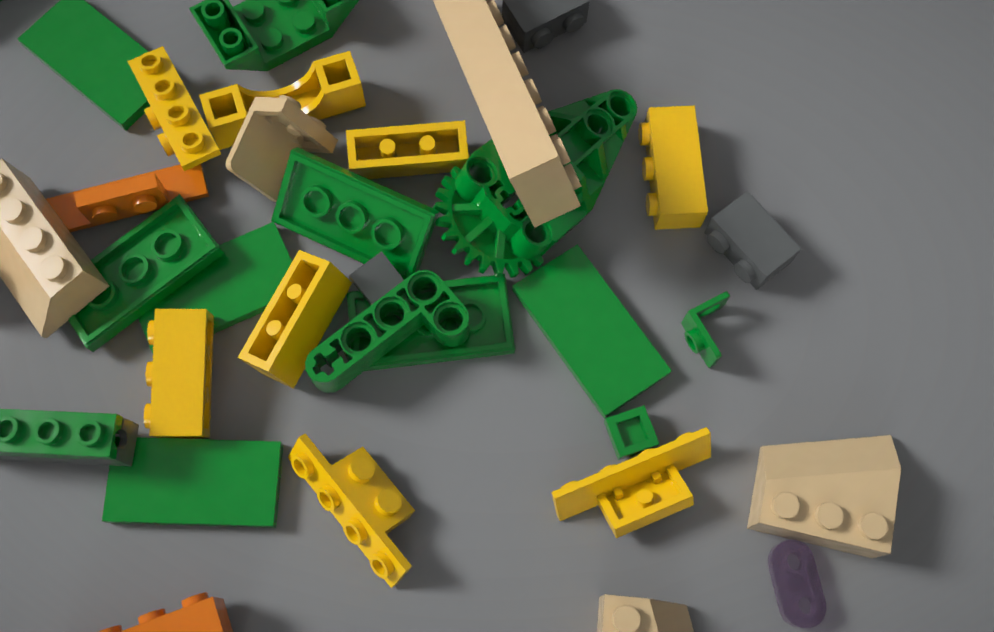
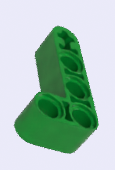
M419 270L411 274L314 348L307 355L305 370L315 387L320 391L326 393L336 392L423 325L443 346L458 347L468 339L470 333L469 312L436 273L429 270ZM423 288H430L436 292L428 300H421L415 297L416 293ZM397 312L404 316L402 321L396 325L383 323L386 315ZM452 317L462 322V325L453 331L445 330L440 326L445 319ZM359 337H366L371 340L370 345L362 351L350 349L351 343ZM342 350L347 360L349 361L347 363H345L342 356H339L338 354ZM327 364L330 368L333 367L334 372L327 375L320 368Z

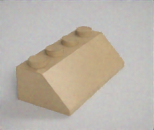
M1 159L0 277L41 337L47 339L65 324L72 315L77 314L89 302L107 289L109 285L32 179L4 159Z

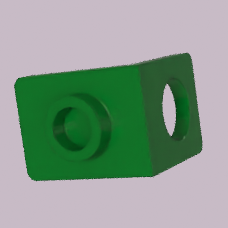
M728 291L689 310L681 322L686 331L684 336L689 348L695 354L699 353L708 368L714 366L722 355L700 319L723 308L730 298Z

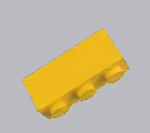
M695 105L649 107L645 122L639 123L638 129L640 146H646L647 155L642 160L643 180H649L651 192L646 194L647 216H653L655 230L701 228L708 214Z
M465 120L346 130L349 170L367 179L449 173L454 166L462 169L469 158Z
M299 250L237 358L264 376L294 389L305 369L307 355L318 346L352 282L330 261Z
M155 309L154 320H150L148 323L147 338L149 345H153V361L147 362L145 372L146 384L148 387H151V403H146L144 408V426L146 429H150L149 436L157 438H210L214 315L207 309Z

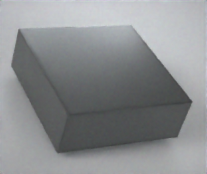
M382 251L349 275V279L370 306L404 280Z

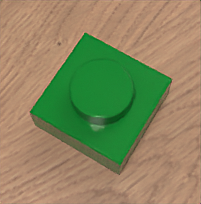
M645 405L607 417L604 420L618 460L639 454L649 448H656L659 445Z

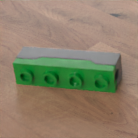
M0 409V460L132 467L139 425L118 414ZM115 434L120 435L118 447H116L114 442Z

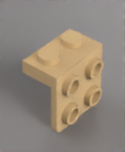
M280 95L278 98L255 97L226 159V168L268 199L276 202L291 150L298 147L307 152L333 153L338 139L326 130V125L322 121L310 117L302 111L301 104L297 100L286 95Z

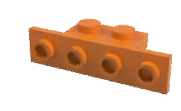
M201 163L186 171L179 164L50 197L46 200L71 233L159 210L179 194L186 202L209 197Z

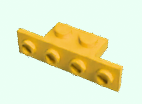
M161 46L127 61L150 104V107L143 109L154 131L160 128L164 131L157 135L167 156L175 154L183 170L186 171L221 155L215 140L164 47Z
M705 427L693 433H684L676 440L665 445L646 449L638 456L617 465H608L596 474L579 481H570L564 484L560 489L551 492L559 521L599 506L616 538H619L693 506V495L678 471L711 458L710 431Z
M306 433L301 435L288 456L293 470L300 478L305 479L315 491L321 506L325 510L330 511L338 520L348 540L361 549L370 561L374 573L393 588L410 570L412 565L387 534L408 520L415 512V509L363 446L331 465Z

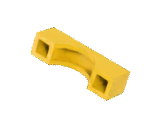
M350 51L313 61L309 71L301 79L280 89L253 91L234 84L199 95L209 130L220 150L233 146L255 97L278 98L280 95L289 96L301 104L302 111L318 120L366 106L362 84Z

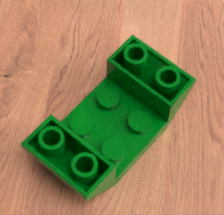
M204 0L192 6L189 10L226 69L269 71L332 38L359 0H245L232 7L229 0Z

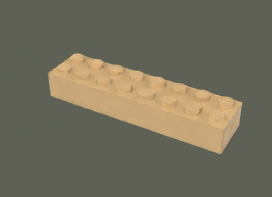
M433 0L509 180L534 228L580 207L581 205L574 190L582 186L572 164L563 166L571 162L560 137L557 134L549 136V134L556 132V129L546 107L540 106L536 108L535 106L541 103L542 100L533 80L529 78L523 81L522 77L529 73L519 51L513 54L510 53L511 50L516 48V45L507 26L504 25L498 28L504 24V20L495 0Z

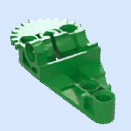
M614 89L548 111L556 129V132L549 134V136L557 134L560 137L571 162L563 166L572 164L582 186L574 190L581 206L535 228L520 199L512 207L506 209L503 207L516 194V191L509 180L492 139L474 151L462 169L454 166L450 171L452 178L445 175L440 182L445 188H438L435 196L443 202H436L433 206L434 209L444 215L438 217L435 221L436 226L449 229L441 237L442 240H455L457 242L451 251L453 255L465 251L467 253L464 261L465 265L468 266L475 259L478 260L479 273L482 274L491 265L497 278L503 274L504 267L511 278H515L519 274L518 267L525 275L533 270L531 263L538 268L544 262L542 256L592 211L637 114L638 107L634 98L626 91Z

